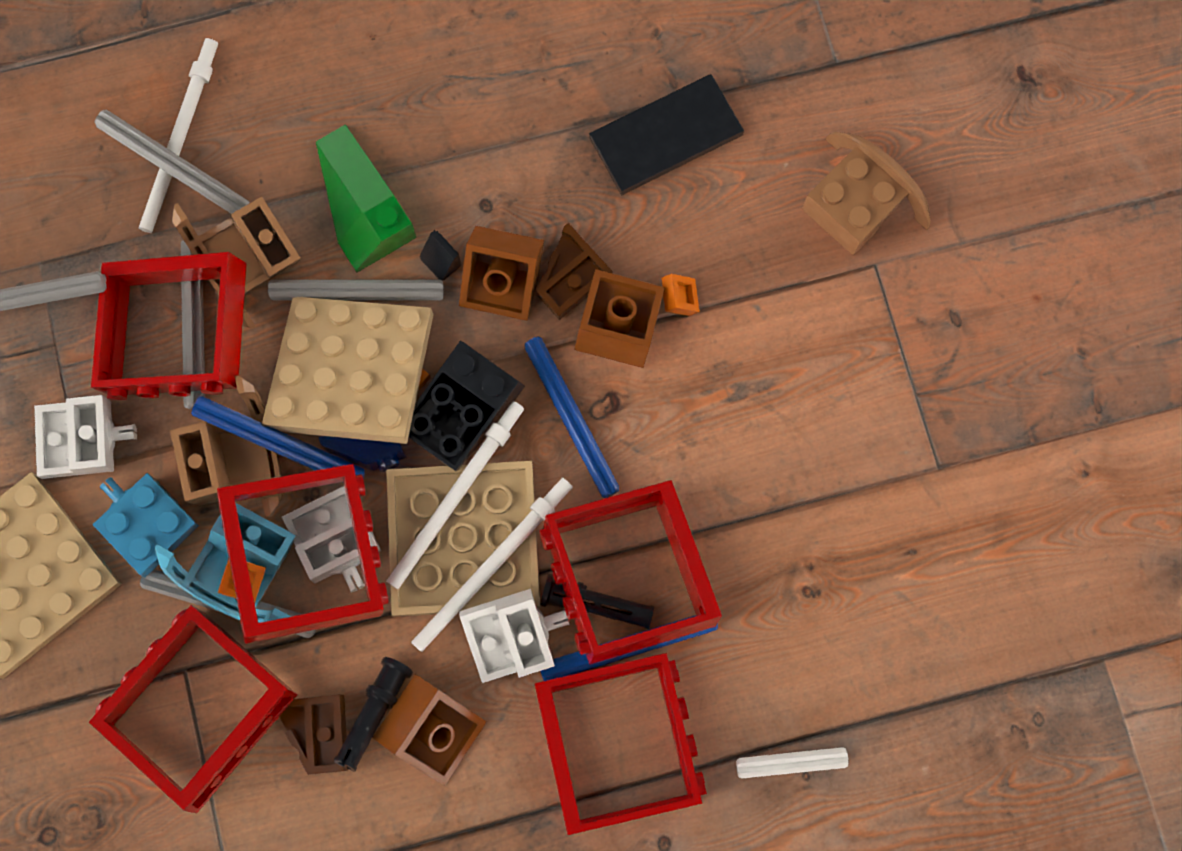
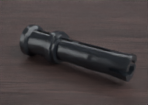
M552 574L547 576L540 606L546 607L549 604L564 608L563 598L566 596L554 593L565 594L563 585H557ZM577 583L582 599L595 602L583 601L587 613L649 629L654 606H647L587 590V586L584 583ZM601 604L608 605V606L615 607V608H619V609H623V610H627V611H630V612H632V613H628V612H624V611L612 609V608H609V607L601 606Z
M383 657L381 661L383 667L374 684L368 685L366 689L368 699L338 755L334 758V762L344 768L348 766L347 769L350 771H356L387 709H392L394 704H396L398 700L396 696L405 679L410 678L413 673L408 666L395 659Z

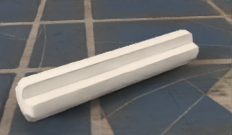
M841 747L743 757L737 759L736 767L739 778H752L846 768L849 761L846 748Z

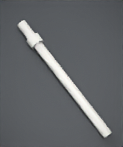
M205 39L198 61H194L189 72L191 80L167 145V149L178 156L180 155L205 83H209L213 72L211 64L218 47V42L213 39ZM159 168L139 225L140 230L148 233L153 232L172 175Z
M512 401L497 423H492L485 433L486 440L386 580L396 589L400 588L498 446H504L511 436L509 433L510 429L524 411L520 404Z
M561 478L544 498L539 497L530 507L532 511L411 641L418 650L423 652L542 521H545V516L556 512L554 508L573 488L567 480Z

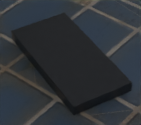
M709 74L589 133V138L622 196L743 136L744 129L712 74Z

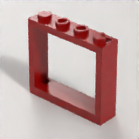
M230 252L102 263L101 274H104L107 279V289L99 293L91 388L106 393L107 399L127 400V395L135 394L141 398L154 399L159 398V393L188 397L191 396V391H201L209 395L223 394V389H237L235 376H239L247 263ZM220 279L213 373L122 379L130 286Z
M354 464L217 488V499L245 644L382 615L383 605L388 604V594L385 583H378L376 568H381L379 551L377 546H370L368 532H373V523L370 511L363 510L360 497L366 495L362 474H355ZM344 482L368 601L258 623L235 502Z
M672 480L545 516L543 529L539 531L541 542L545 551L551 550L555 562L551 563L553 578L557 585H563L566 597L563 598L564 610L569 620L574 619L578 630V633L574 635L576 646L580 655L586 654L589 665L716 627L722 617L720 608ZM656 506L696 616L598 646L560 533Z
M190 605L188 609L182 610L175 616L171 623L172 627L168 632L148 647L146 651L147 656L140 664L126 672L121 679L120 687L113 695L99 703L95 709L96 714L89 723L183 811L197 814L298 694L206 613ZM201 628L269 689L182 789L114 725L195 631Z
M667 653L534 683L567 835L703 804L701 795L707 794L702 771L695 773L692 761L693 757L698 756L693 734L686 735L683 720L689 719L685 698H677L674 683L680 682L679 672L675 660L669 661ZM657 669L686 795L580 820L552 693Z

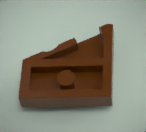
M567 223L562 230V236L556 250L553 251L550 257L548 268L537 286L536 295L560 320L588 297L595 269L612 274L613 271L576 230Z
M344 695L294 699L279 717L287 730L285 734L288 740L299 752V760L307 774L349 771L347 769L348 766L344 768L334 762L335 756L338 755L347 738Z

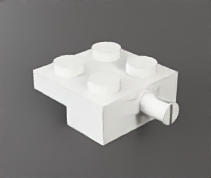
M103 395L67 398L65 403L34 406L37 477L41 479L113 472V449L115 442L137 439L135 424L114 426L111 415V401Z
M344 486L282 516L288 531L296 535L293 541L296 546V552L309 579L313 583H317L331 575L343 574L350 592L358 590L352 577L359 589L365 586L356 569V566L360 564ZM368 532L370 546H377L378 551H381L373 532Z
M531 589L459 611L460 620L482 683L516 672L520 678L554 667V660L548 643V631L570 625L565 610L544 617L542 612L536 607Z

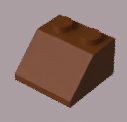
M475 226L466 243L459 306L528 321L539 277L545 240Z
M595 269L574 350L644 368L665 287Z
M415 674L372 738L400 759L441 784L446 785L487 721Z

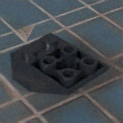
M460 340L415 403L409 438L454 471H457L485 439V433L492 423H497L525 385Z

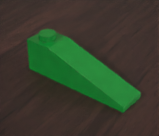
M346 124L316 141L337 241L356 273L417 238L410 219Z

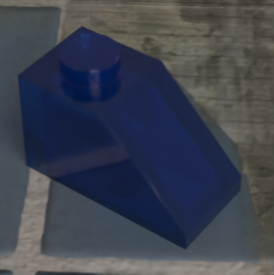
M330 436L319 437L321 445L328 453L372 471L379 469L380 472H386L387 469L398 467L400 460L407 458L401 443Z

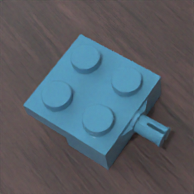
M148 473L132 488L125 491L113 478L105 480L109 486L104 483L100 485V489L109 496L113 503L92 525L144 578L159 565L155 552L156 545L172 552L199 527L171 494Z

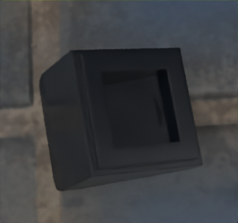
M434 230L431 232L420 254V259L439 280L444 281L461 266L459 253L438 231Z

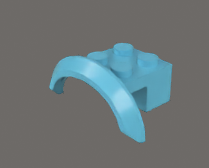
M236 503L246 561L266 567L255 601L256 608L290 551L296 535ZM221 515L213 525L207 543L189 572L176 561L174 553L159 545L155 546L160 568L176 585L208 606L240 620L237 600L217 593L229 558ZM276 608L273 610L256 609L258 623L291 617Z

